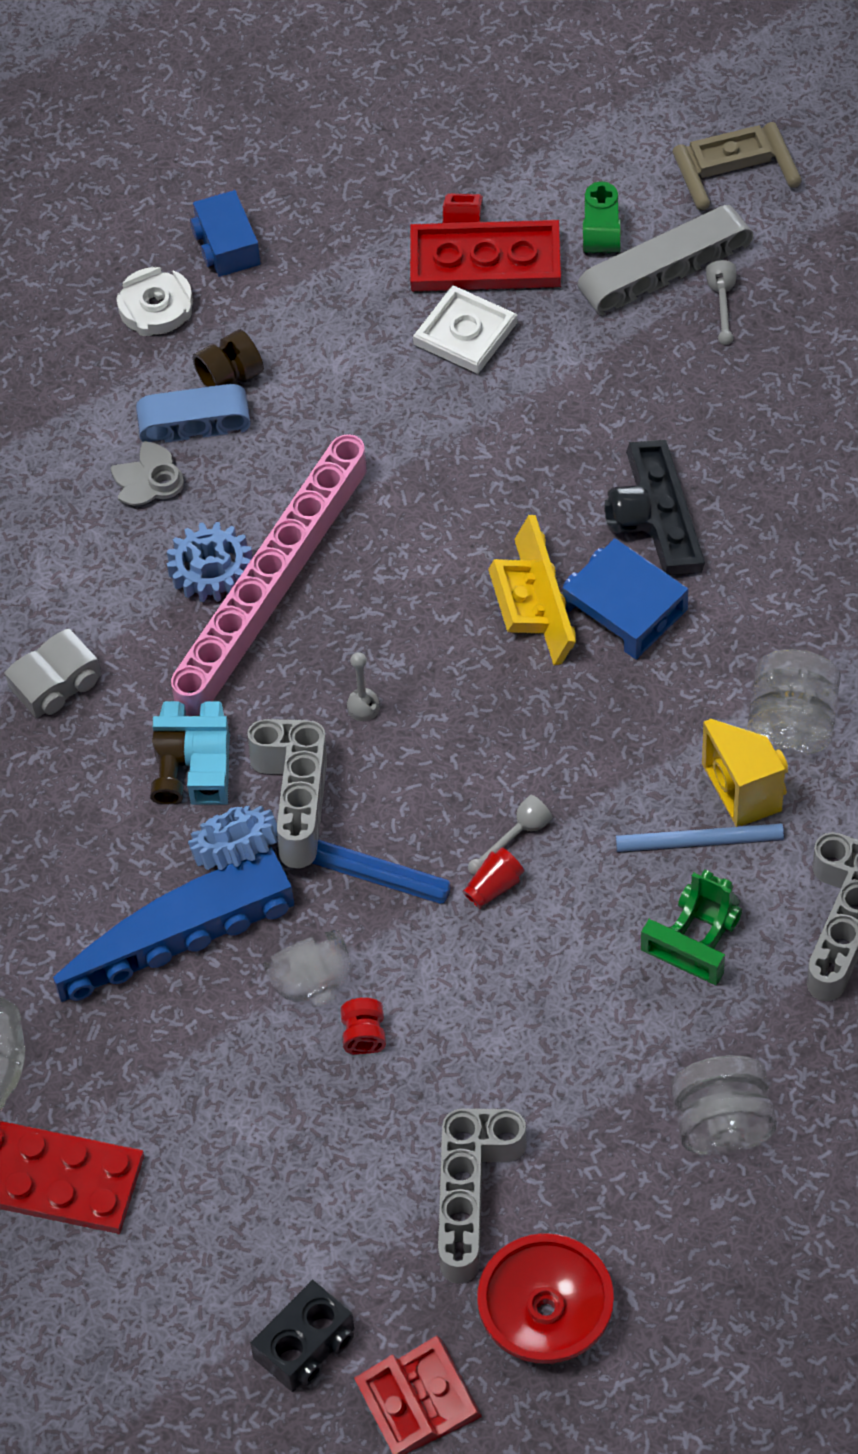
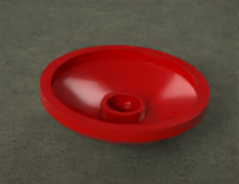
M544 1233L528 1235L514 1240L501 1248L490 1259L480 1277L477 1302L481 1322L486 1332L501 1349L516 1358L533 1363L546 1364L575 1358L590 1349L601 1338L612 1316L614 1292L606 1266L589 1247L567 1236ZM549 1304L554 1308V1312L550 1315H542L538 1312V1308L541 1305Z

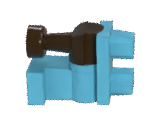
M165 701L162 705L160 716H153L152 727L154 732L152 742L156 761L159 764V778L151 783L150 799L157 804L181 803L184 786L177 779L179 766H190L187 788L191 805H228L230 733L222 703L220 701H205L201 704L200 716H186L185 704L179 701ZM199 790H218V792L214 795H204Z

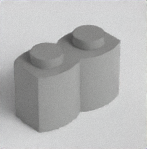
M69 628L49 638L37 651L28 653L18 659L4 674L9 689L37 719L45 713L51 715L59 711L63 707L65 700L78 691L86 692L90 690L101 676L98 659Z

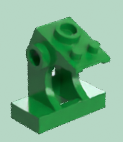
M704 869L701 876L693 872L691 884L684 888L678 902V907L682 908L683 911L674 925L666 927L648 919L641 931V951L717 986L724 974L725 954L714 948L726 929L732 932L736 928L743 909L738 907L740 900L732 891L734 887L732 882L725 878L715 877L712 872ZM694 917L712 925L706 937L699 942L684 935Z

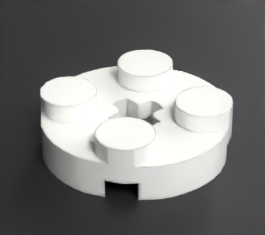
M150 267L134 272L122 283L123 289L120 295L119 293L117 295V305L122 321L142 336L163 334L175 330L187 321L192 314L193 299L191 287L186 278L173 271L172 275L162 273L159 267ZM155 297L157 300L164 299L159 304H149L150 298Z

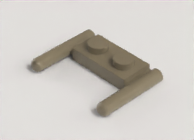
M775 122L767 123L763 128L757 125L692 141L690 146L687 147L683 144L677 145L672 150L695 206L700 211H704L710 206V200L700 177L705 178L769 162L771 157H775L789 187L796 188L802 182Z

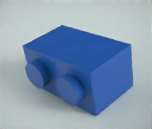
M236 190L193 202L195 218L190 219V225L195 240L203 239L204 245H201V251L207 267L214 266L218 277L261 265L258 242Z

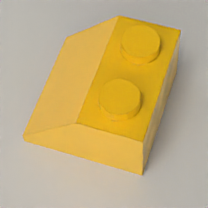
M714 719L704 721L702 765L735 826H744L781 812L783 796L787 793L784 779L785 774L788 773V764L780 749L774 750L767 736Z

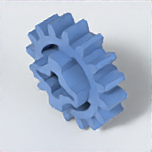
M216 522L212 529H207L204 523H199V531L194 533L191 529L186 528L184 529L186 537L184 540L177 537L173 539L174 549L167 550L168 574L173 579L175 589L183 587L185 597L189 598L194 593H198L200 602H204L207 595H213L216 602L221 601V593L225 591L227 593L230 592L252 560L251 546H247L244 534L236 537L235 527L230 526L226 531H222L220 522ZM231 552L236 558L235 562L231 561ZM185 561L189 563V572L184 567Z
M245 806L244 808L234 807L230 808L228 812L222 815H215L213 818H209L206 823L200 824L201 830L191 833L192 840H189L188 844L197 866L204 865L205 869L209 870L217 865L219 870H223L227 865L233 863L235 867H238L242 860L253 861L256 859L255 854L267 853L269 851L268 845L278 842L276 837L278 836L277 822L272 810L264 811L263 806H259L252 811L250 806Z

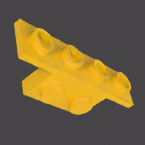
M528 515L514 539L520 560L494 559L488 570L507 632L544 633L553 665H559L563 663L569 651L574 647L576 634L573 626L570 625L565 609V598L560 593L555 578L554 564L550 562L547 553L545 535L540 530L536 515Z

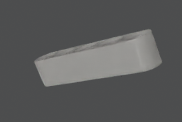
M724 205L589 268L581 275L577 286L595 311L603 316L605 315L604 311L616 307L618 309L637 300L636 296L646 291L651 293L670 284L669 280L678 276L683 278L702 269L701 265L709 261H719L733 254L732 251L741 246L744 248L748 247L753 240L754 234L732 206Z

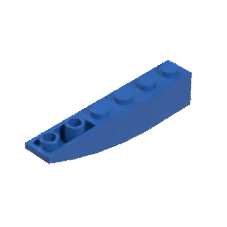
M272 847L269 848L267 853L255 854L256 859L253 861L245 859L241 861L238 867H235L232 863L223 870L218 869L198 877L155 899L119 922L86 947L53 977L60 1001L63 1002L68 999L74 1001L82 1000L88 997L95 988L109 982L111 984L123 983L133 975V972L148 966L151 968L164 966L172 959V956L186 950L191 952L200 951L206 948L211 940L222 935H238L246 931L251 923L263 918L277 919L283 916L290 907L295 906L292 886Z

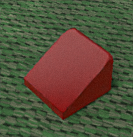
M448 193L443 203V223L480 222L483 196L481 194Z

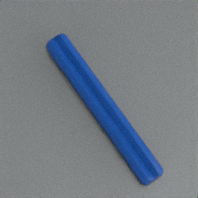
M318 839L317 855L312 864L440 904L445 903L451 887L450 881Z

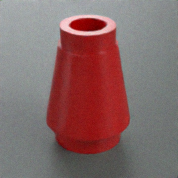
M501 847L496 853L490 852L462 892L468 900L474 902V905L481 909L485 904L520 882L519 877L525 870L509 851Z

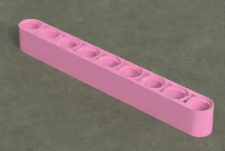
M350 434L341 435L332 441L174 672L171 679L174 701L185 704L186 715H199L201 704L215 699L365 476L367 469L364 443L357 436Z

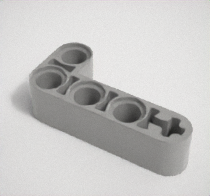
M259 720L254 722L247 732L250 764L259 773L283 774L277 820L279 856L286 866L303 868L310 865L317 855L327 768L325 730L321 724L309 720Z
M834 832L825 833L815 842L812 866L814 875L818 880L841 889L810 957L808 966V991L813 997L822 1001L835 1000L842 995L858 960V910L849 907L851 905H858V840ZM833 857L839 859V861H828L825 858ZM836 939H846V940L849 941L850 943H848V944H839V943L835 942L834 940H836ZM830 962L831 964L835 965L834 972H831L828 975V977H826L825 975L829 968Z
M457 1109L448 1113L443 1120L438 1252L441 1273L452 1283L461 1284L469 1282L477 1275L480 1267L482 1162L515 1161L526 1150L525 1120L514 1110ZM461 1132L472 1135L467 1140H457L453 1137ZM502 1133H512L516 1136L512 1140L507 1141L497 1138ZM459 1172H466L471 1175L468 1179L461 1181L452 1178L454 1174ZM459 1212L470 1215L465 1221H455L450 1218ZM455 1242H463V1260H455Z

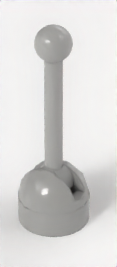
M719 260L710 263L706 267V279L708 286L713 291L719 293L722 332H720L718 340L722 345H729L733 341V334L729 331L726 291H730L735 286L737 279L736 266L730 261Z
M357 652L350 659L351 665L356 671L357 689L350 694L347 701V709H349L348 713L353 719L364 722L372 720L377 716L380 704L377 695L371 689L365 687L363 667L367 663V658L363 653Z
M529 795L517 809L518 823L479 859L471 860L468 864V871L475 875L490 852L496 853L501 847H505L522 830L538 831L545 827L553 819L546 805L534 795Z

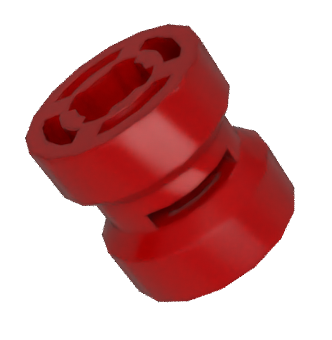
M355 998L345 1002L340 1009L341 1022L346 1026L342 1036L345 1052L357 1055L382 1051L386 1046L385 1031L380 1027V1023L384 1019L382 1003L373 998Z

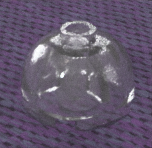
M340 930L325 932L328 941L318 944L313 937H310L270 957L272 962H264L262 965L274 989L286 1000L294 1003L311 1001L313 1008L336 999L334 990L346 982L351 964L349 951Z

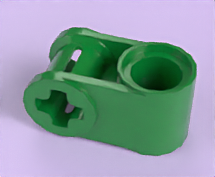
M595 182L589 185L585 191L583 253L620 252L618 191L614 185L608 182Z

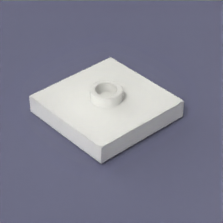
M452 285L413 335V344L479 374L517 324V314Z

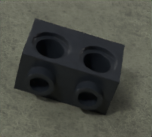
M312 1279L250 1342L253 1359L292 1393L301 1384L308 1386L321 1373L323 1368L321 1363L332 1352L339 1354L344 1351L354 1337L352 1331L355 1329L352 1312ZM320 1318L332 1321L331 1325L324 1329H316L311 1326L314 1321ZM297 1350L301 1352V1355L295 1360L285 1361L280 1359V1356L285 1351Z

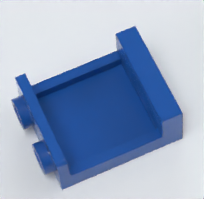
M616 538L605 548L597 549L591 556L589 563L579 573L571 574L562 587L566 611L570 612L574 607H578L624 640V652L635 660L688 610L689 589Z

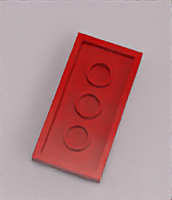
M559 220L410 224L411 291L449 290L452 285L462 290L561 287Z
M0 1121V1209L120 1234L145 1157L144 1151Z

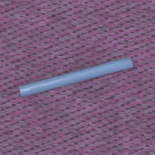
M780 823L616 836L617 852L776 841L784 840L783 824Z

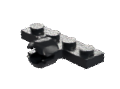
M667 440L629 442L626 453L636 486L614 487L608 490L604 511L609 530L616 534L642 531L649 533L653 538L662 571L668 575L702 573L705 561Z

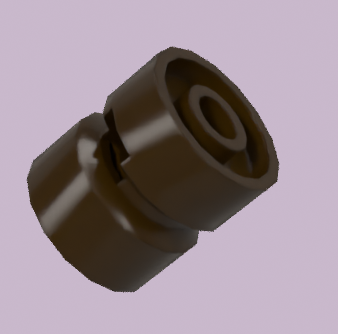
M241 329L220 339L219 347L211 344L194 353L192 357L196 373L206 387L225 384L237 385V380L247 382L264 371L263 361L257 347L247 333Z

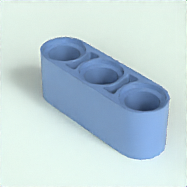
M236 384L151 394L144 396L136 404L139 437L142 442L165 440V443L188 440L190 439L189 436L195 435L211 437L228 434L227 431L241 429V432H245L250 427L246 391L243 387Z

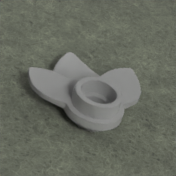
M145 441L142 443L140 462L118 464L110 468L115 482L123 488L118 495V500L128 505H144L155 498H172L180 493L184 486L183 474L173 464L171 453L164 447L152 442ZM162 480H169L167 483H159Z

